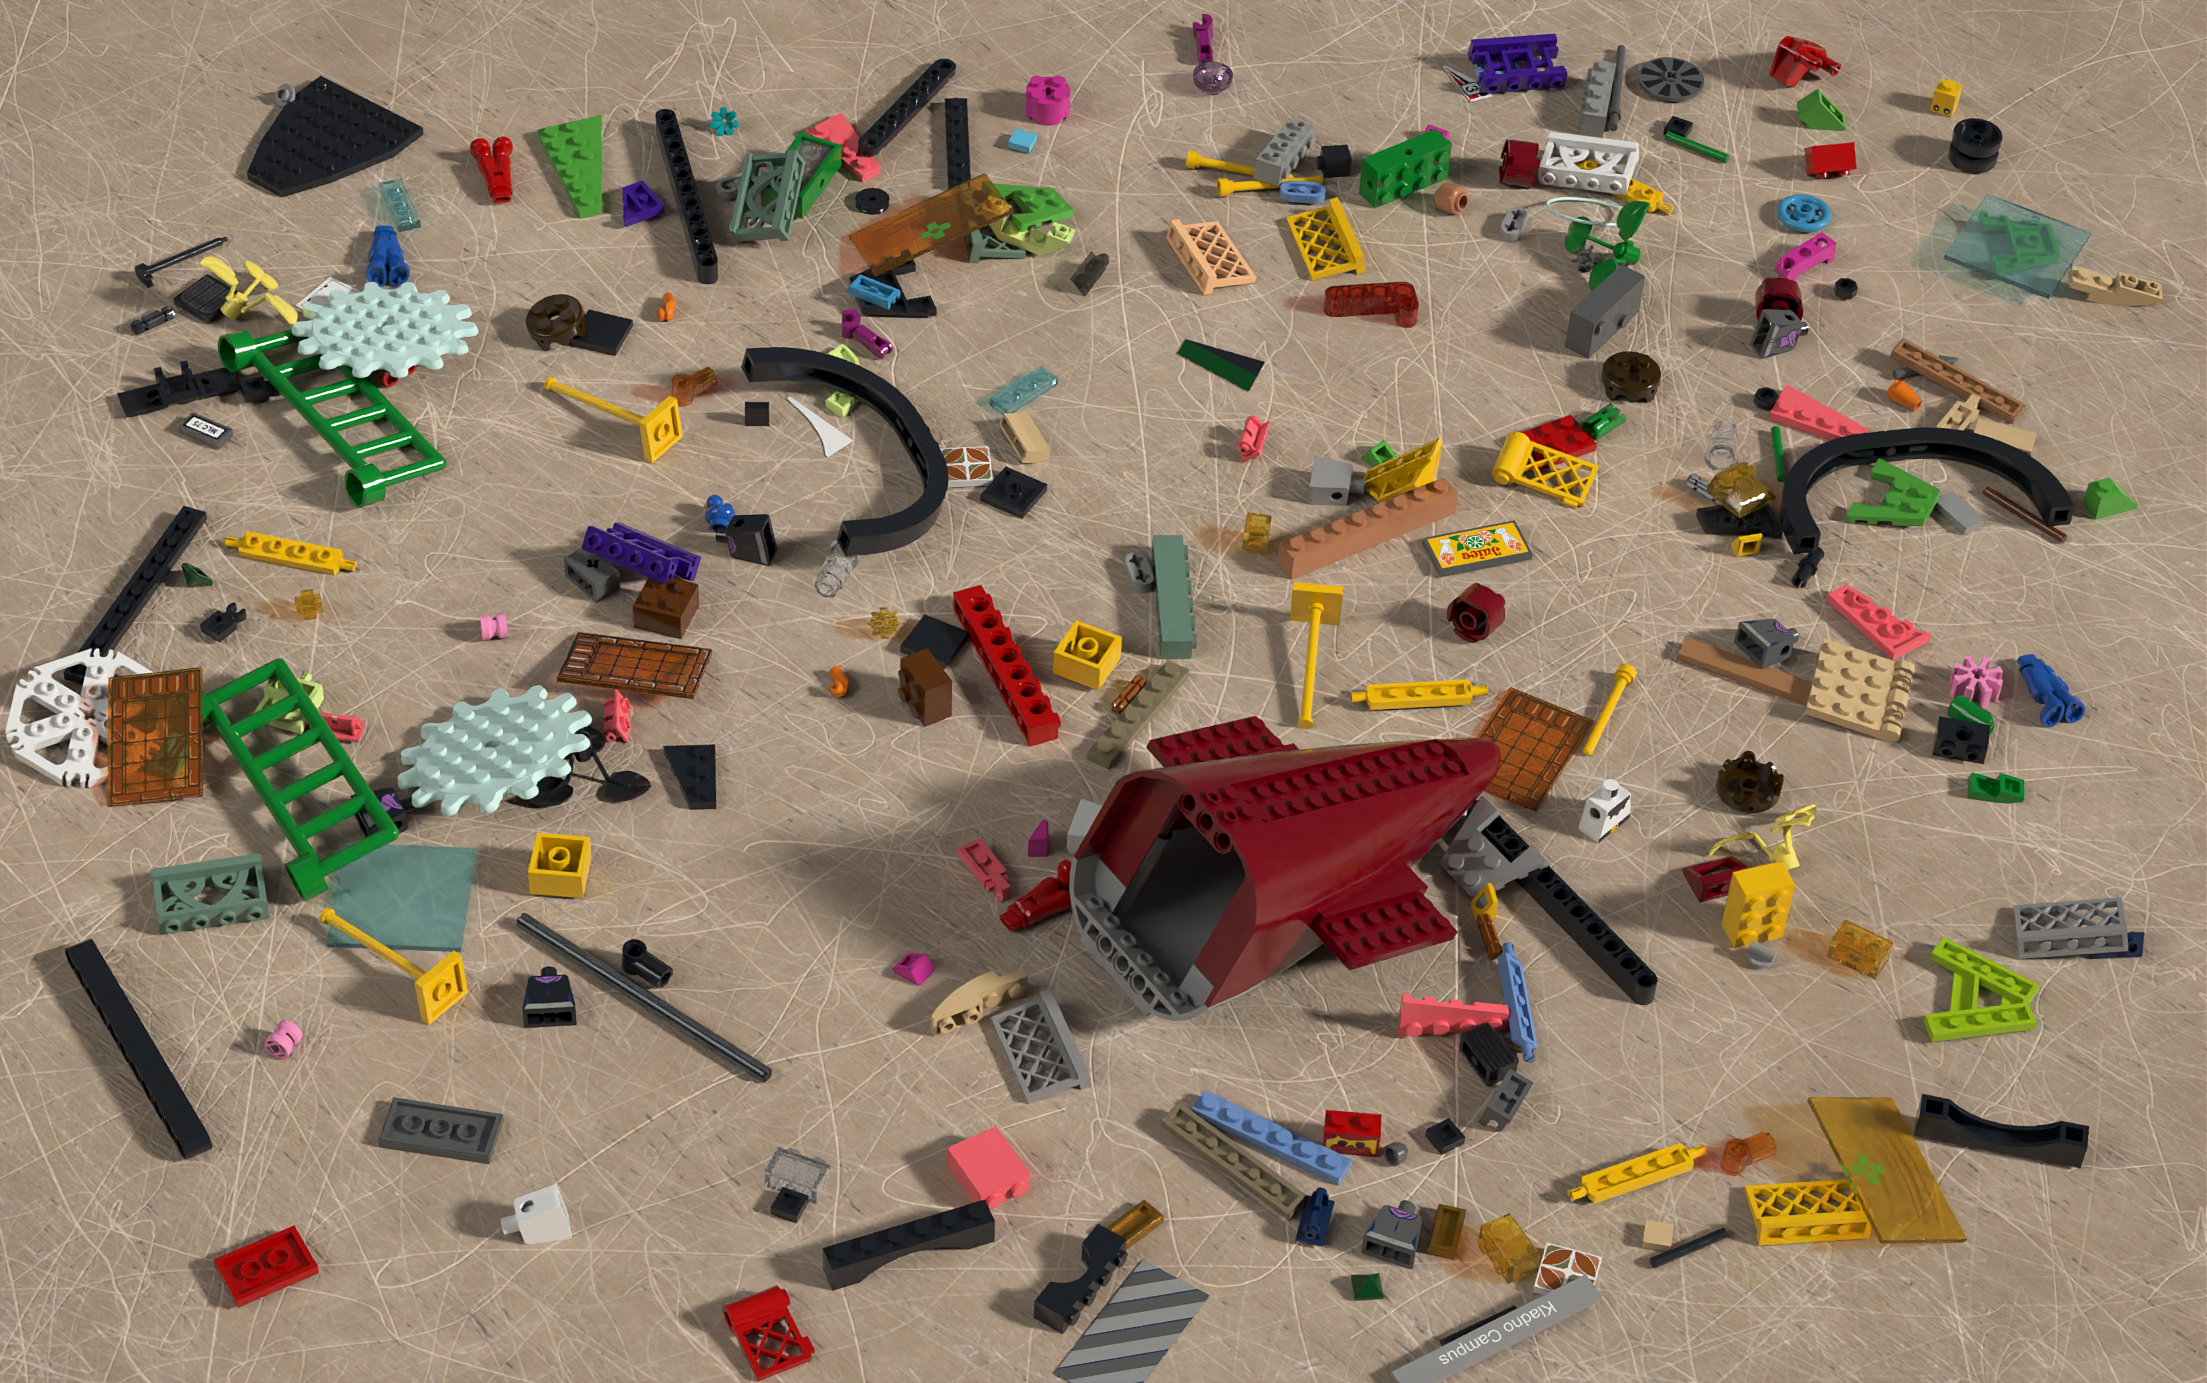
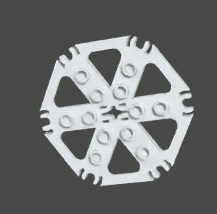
M92 648L34 667V671L30 670L28 672L29 679L32 680L31 682L20 679V687L16 684L5 730L8 744L18 742L11 745L12 753L15 755V758L62 786L65 777L67 787H71V783L75 779L80 780L81 788L86 787L87 779H89V788L111 781V765L104 768H96L94 764L99 741L101 740L111 747L113 743L112 696H109L115 670L125 668L139 677L157 674L118 651L115 659L113 650H109V654L106 657H100L99 649H95L94 657H92ZM77 664H83L87 667L81 696L52 679L51 675L56 671ZM164 697L149 698L148 700H151V699H160V698H164ZM27 698L33 699L57 714L30 724L20 722L23 703ZM174 698L167 700L168 718L172 717ZM145 699L131 700V701H128V702L143 701V700H145ZM165 700L148 701L147 713L158 709L160 711L158 719H164ZM145 702L128 703L127 719L146 713ZM124 704V720H126V705H125V704ZM95 715V719L89 718L86 720L85 716L92 717ZM171 719L167 720V736ZM158 720L155 732L147 734L148 741L165 738L164 720ZM129 724L127 725L128 743L145 741L144 733ZM124 725V742H123V743H125L126 725ZM71 739L67 758L63 764H53L34 752L35 750ZM164 740L147 743L148 762L152 761V757L149 754H156L158 756L161 749L165 746ZM145 743L128 744V764L145 761ZM145 764L128 765L127 775L144 770Z

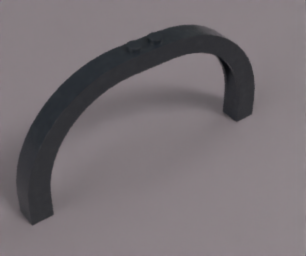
M746 348L741 368L749 382L798 381L812 383L840 391L861 401L876 411L894 429L920 474L923 483V494L910 507L885 517L842 521L837 542L845 556L868 555L895 550L918 540L927 533L939 517L948 489L949 476L947 464L939 444L935 441L929 427L925 424L913 404L885 379L845 359L800 348Z
M1933 427L1848 435L1825 442L1811 449L1790 469L1784 483L1780 504L1781 527L1793 554L1818 551L1821 532L1809 511L1806 496L1811 488L1825 476L1835 471L1854 465L1876 463L1878 459L1884 461L1916 458L1948 459L1968 463L1991 471L2008 480L2024 492L2039 511L2047 527L2070 524L2075 507L2067 491L2051 471L2023 451L2002 441L1977 433Z

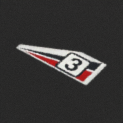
M1443 66L1471 102L1492 97L1490 93H1480V84L1476 80L1448 66Z

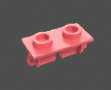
M1254 415L1246 419L1243 429L1245 432L1242 433L1237 445L1239 452L1243 454L1241 463L1249 459H1255L1261 454L1264 440L1268 435L1267 431L1271 423L1270 421L1262 424L1258 417Z
M615 689L614 698L609 697L604 702L605 722L603 735L609 742L622 737L628 743V732L631 730L629 722L631 706L629 700L623 697L618 689Z
M320 712L338 740L359 742L365 726V722H362V719H358V716L339 714L337 718H334L332 713Z

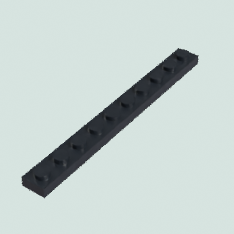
M187 506L182 507L77 653L92 648V657H94L95 649H99L100 657H106L109 654V650L115 649L207 520L205 511ZM77 664L66 668L63 672L64 679L83 685L87 667L83 664Z

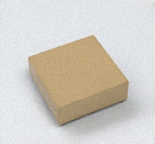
M1646 1219L1642 1248L1664 1252L1670 1250L1674 1224Z

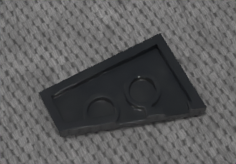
M1766 497L1698 508L1696 512V517L1704 532L1739 535L1762 533L1763 536L1782 537L1783 529Z
M715 744L663 746V753L671 765L673 775L676 776L680 784L681 792L689 809H716Z

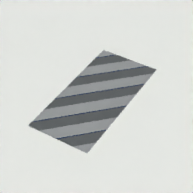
M1142 1260L1058 1367L1055 1374L1070 1383H1144L1209 1298V1295Z

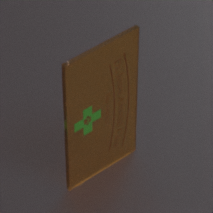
M984 173L848 236L872 271V274L877 276L1013 214V209L988 178V175Z

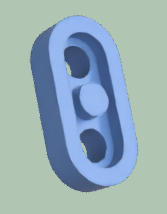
M1285 181L1280 186V197L1289 203L1318 204L1325 199L1326 189L1317 182Z

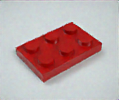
M1571 414L1521 432L1532 442L1576 458L1596 451L1597 443L1581 428L1580 424ZM1532 451L1531 456L1534 462L1545 459L1543 454ZM1558 460L1553 463L1554 465H1558L1563 463V461ZM1548 464L1538 467L1539 471L1550 468Z
M291 1226L214 1259V1266L237 1308L319 1273L315 1260L295 1226Z

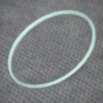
M1558 197L1550 199L1545 203L1547 210L1559 217L1596 226L1614 227L1617 225L1616 223L1592 222L1569 217L1551 209L1549 204L1555 201L1574 200L1597 203L1620 211L1622 207L1611 203L1579 197Z

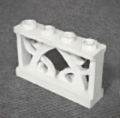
M1550 132L1548 144L1538 170V183L1626 195L1635 166H1637L1639 161V143ZM1589 158L1596 160L1602 166L1592 170H1584L1577 167L1574 162ZM1615 170L1621 172L1622 174H1616Z

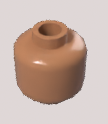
M1452 183L1442 184L1434 194L1437 209L1449 214L1457 215L1466 209L1469 202L1466 189Z

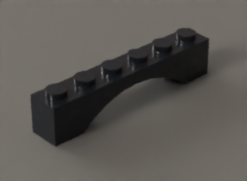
M1922 1094L1916 1114L1914 1136L2081 1168L2088 1148L2089 1126L2066 1121L2036 1126L2001 1124L1973 1115L1950 1099Z
M984 1199L824 1247L823 1270L832 1291L860 1283L880 1267L914 1252L940 1247L969 1250L992 1243L995 1238V1220Z

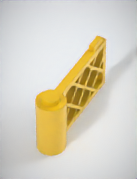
M1512 431L1507 435L1493 467L1492 476L1499 484L1505 485L1514 482L1561 499L1563 504L1577 508V506L1583 507L1599 466L1532 442L1525 434ZM1532 451L1543 454L1545 459L1534 462L1531 456ZM1561 460L1568 467L1557 471L1553 462ZM1548 464L1552 473L1542 476L1538 467ZM1583 468L1591 471V474L1580 479L1576 470ZM1533 469L1537 478L1530 480L1522 477V474ZM1571 472L1575 481L1565 484L1561 475ZM1556 478L1560 486L1552 488L1547 486L1545 481ZM1579 486L1582 492L1581 497L1571 495L1568 489Z

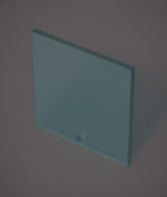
M1987 193L1968 222L1963 225V229L1945 253L1944 259L2049 299L2069 268L2073 266L2076 257L2090 238L2091 232Z
M345 843L344 848H346V847H348V846H350V845H352V844H354V843ZM387 844L340 869L333 905L335 915L392 950L452 952L454 950L455 952H461L477 850L476 848ZM330 924L327 947L369 949Z

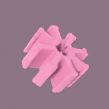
M1965 656L1963 665L1956 662L1953 667L1949 685H1952L1950 695L1952 698L1964 695L1970 701L1976 699L1980 707L1986 709L1990 699L1996 703L1999 698L2003 684L2001 679L2003 671L1999 666L1989 669L1991 661L1989 658L1982 657L1981 665L1976 666L1972 660L1973 656Z

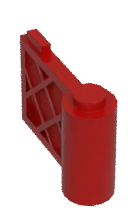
M778 1285L722 1307L725 1322L729 1330L734 1333L758 1382L812 1361L811 1354L815 1353L809 1337H802L787 1308L791 1304L787 1291L780 1289ZM785 1320L789 1327L786 1336L770 1331L773 1324ZM755 1332L764 1336L760 1345L756 1346L748 1343L744 1335ZM767 1337L783 1342L779 1353L763 1348ZM790 1344L798 1347L802 1355L791 1358L783 1355L786 1345ZM760 1354L776 1359L774 1365L761 1371L757 1363Z

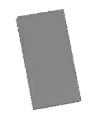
M1953 491L1939 497L1935 508L1964 535L1982 527L1984 524V519Z

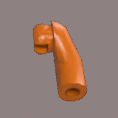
M670 292L662 296L665 308L657 310L659 321L667 320L668 322L673 318L676 301Z
M834 666L829 671V675L834 680V685H830L829 690L834 697L839 698L847 693L851 681L839 666Z

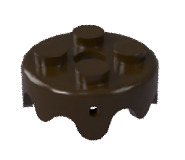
M556 294L545 297L535 303L526 316V327L531 339L535 340L541 349L545 351L550 350L551 343L553 342L565 346L569 344L575 335L583 337L586 333L584 321L586 314L579 300L570 295ZM554 316H559L556 319L550 320Z
M1624 351L1611 355L1606 359L1602 368L1601 383L1604 384L1606 395L1610 400H1614L1619 394L1624 395L1630 403L1636 402L1641 398H1645L1647 402H1651L1654 399L1660 386L1661 370L1657 362L1650 356L1639 352Z
M1745 751L1735 760L1727 759L1721 770L1718 771L1716 781L1717 794L1727 806L1734 810L1747 814L1764 812L1771 809L1778 802L1784 775L1777 773L1772 762L1766 764L1759 763L1752 751ZM1743 786H1745V787L1752 786L1754 789L1749 790V789L1744 788Z

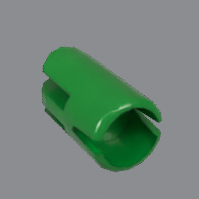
M1612 403L1586 418L1581 424V428L1588 434L1594 432L1590 436L1594 441L1626 421L1625 415L1621 414L1619 416L1620 410L1617 407L1613 408L1614 405Z
M1962 695L1956 696L1950 703L1947 710L1950 718L1990 725V734L1993 733L1995 725L1990 712Z

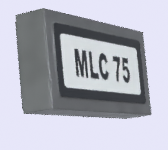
M194 412L178 426L179 433L216 449H220L233 436L232 428Z

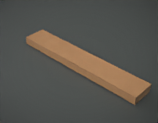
M1904 338L1891 351L1890 358L1961 397L1968 399L1972 394L1981 397L1978 406L2011 424L2017 420L2025 409L2026 405Z
M1688 637L1678 652V660L1805 706L1807 704L1812 684L1810 681L1771 667L1762 669L1752 660Z

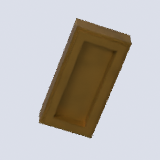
M1142 1200L1106 1228L1127 1239V1250L1162 1224L1164 1216L1146 1200Z
M1438 1204L1427 1254L1455 1260L1466 1209Z

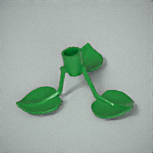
M1632 201L1622 207L1616 225L1621 229L1618 234L1624 242H1618L1615 246L1590 236L1589 233L1593 225L1574 221L1570 223L1567 230L1568 233L1565 236V247L1568 252L1573 253V250L1581 251V244L1585 247L1588 239L1612 249L1616 258L1604 259L1602 264L1594 266L1589 277L1591 291L1618 268L1617 263L1634 265L1638 262L1641 251L1633 246L1634 242L1629 241V238L1638 230L1650 203ZM1584 216L1577 217V219L1591 221Z

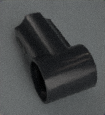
M631 939L624 943L622 948L623 971L629 975H639L656 988H663L673 975V969L649 953L643 941Z

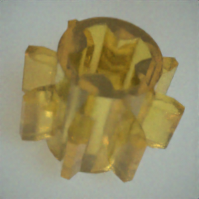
M313 589L302 590L301 596L295 597L297 616L304 615V620L317 619L316 613L323 612L320 594H313Z
M880 607V613L871 612L873 617L868 622V625L873 629L872 635L881 634V639H889V633L898 634L897 628L901 621H898L896 617L897 611L889 612L888 607Z

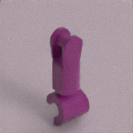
M1202 14V25L1198 22H1193V36L1197 41L1199 64L1210 61L1211 64L1213 63L1211 40L1213 38V19L1208 14Z
M852 309L842 311V337L854 338L880 360L884 358V354L893 352V346L889 341L876 335L863 324L861 325V317L857 311Z

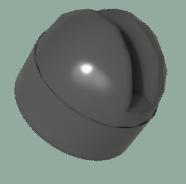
M1393 1142L1384 1147L1383 1153L1386 1161L1391 1166H1397L1406 1160L1408 1149L1401 1142Z

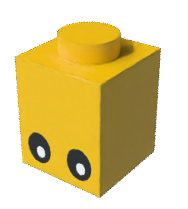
M1942 78L1934 91L1930 111L1951 118L1958 106L1963 85Z

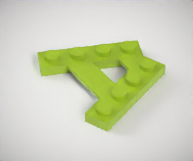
M1946 937L1941 939L1931 953L1930 960L1954 973L1950 1011L1925 1014L1923 1022L1931 1042L2035 1030L2037 1021L2029 1004L2038 993L2039 984ZM1979 985L2002 996L2001 1005L1977 1008Z

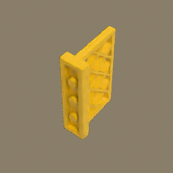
M1338 197L1329 199V206L1286 217L1289 229L1312 281L1354 269L1357 275L1366 272L1363 252ZM1323 215H1328V218L1325 222L1318 220L1317 218ZM1301 221L1306 223L1303 228L1294 225V223ZM1311 225L1320 227L1317 232L1309 230ZM1326 229L1335 231L1332 236L1323 234ZM1304 235L1313 237L1310 242L1301 240ZM1318 239L1326 241V244L1324 246H1320L1315 243L1318 241ZM1332 244L1341 246L1338 251L1330 249ZM1310 250L1319 252L1316 257L1308 255ZM1324 254L1333 256L1330 261L1321 259ZM1339 258L1348 261V263L1341 265L1336 262ZM1317 264L1325 266L1323 270L1314 272V268Z
M1855 1179L1745 1186L1744 1193L1757 1228L1756 1239L1759 1246L1870 1238L1873 1216L1871 1211L1865 1208ZM1850 1189L1851 1194L1846 1197L1836 1191ZM1811 1191H1818L1824 1194V1196L1819 1199L1809 1193ZM1791 1193L1797 1197L1792 1201L1782 1196V1194ZM1754 1195H1764L1769 1199L1763 1202L1755 1198ZM1832 1198L1842 1204L1837 1208L1827 1203V1201ZM1805 1200L1814 1206L1808 1209L1799 1203ZM1776 1201L1786 1206V1208L1780 1211L1771 1205ZM1847 1207H1850V1208H1852V1209H1854V1210H1856V1211H1844V1210H1845ZM1821 1208V1209H1823V1210H1825V1211H1827V1212H1829V1213H1816V1212ZM1792 1210L1800 1213L1799 1215H1788ZM1764 1212H1767L1770 1215H1772L1768 1217H1761V1215Z

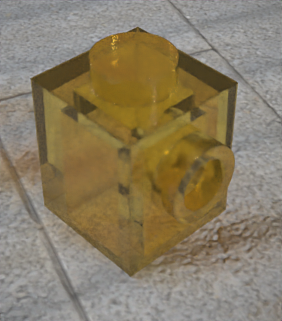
M1247 512L1243 533V551L1267 554L1271 531V515Z

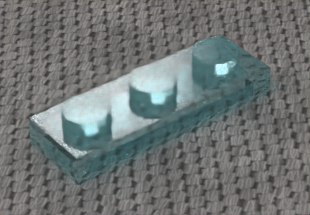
M402 178L379 183L381 194L398 232L420 228V218Z
M1041 366L991 397L990 406L1002 415L1004 413H1014L1057 386L1058 378Z

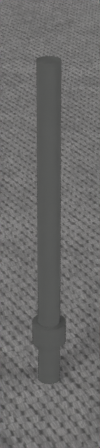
M1624 45L1617 47L1611 107L1608 110L1609 130L1611 131L1617 130L1618 121L1621 119L1620 100L1626 52Z

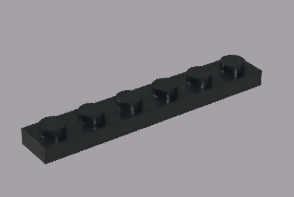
M945 98L948 191H958L960 185L969 186V189H971L967 98Z

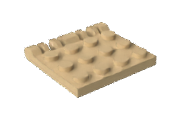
M1824 638L1820 647L1804 714L1888 742H1897L1900 739L1902 721L1900 720L1905 716L1904 712L1906 711L1908 694L1910 693V686L1908 685L1912 684L1915 666L1908 661L1900 660L1896 662Z

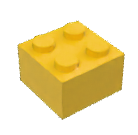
M1076 620L1054 651L1053 674L1099 691L1121 658L1122 637Z
M537 833L528 870L530 894L583 898L592 859L590 837Z

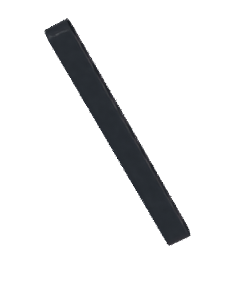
M661 109L655 114L656 135L697 279L702 284H713L718 280V258L679 124L674 111Z
M1475 800L1474 803L1468 808L1466 819L1468 818L1469 814L1473 810L1478 800ZM1500 815L1481 831L1510 863L1530 847ZM1549 865L1543 869L1537 868L1529 872L1528 876L1522 879H1514L1633 1002L1639 1005H1648L1653 1002L1658 982L1656 974Z
M90 938L65 948V954L73 972L184 1160L211 1150L213 1148L212 1142L204 1125L94 941Z

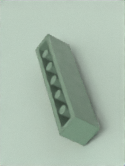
M1153 535L1151 555L1161 659H1191L1192 649L1197 647V636L1192 634V631L1195 630V616H1190V613H1193V598H1188V595H1191L1192 588L1191 580H1187V577L1190 576V564L1185 563V560H1188V545H1183L1182 535Z

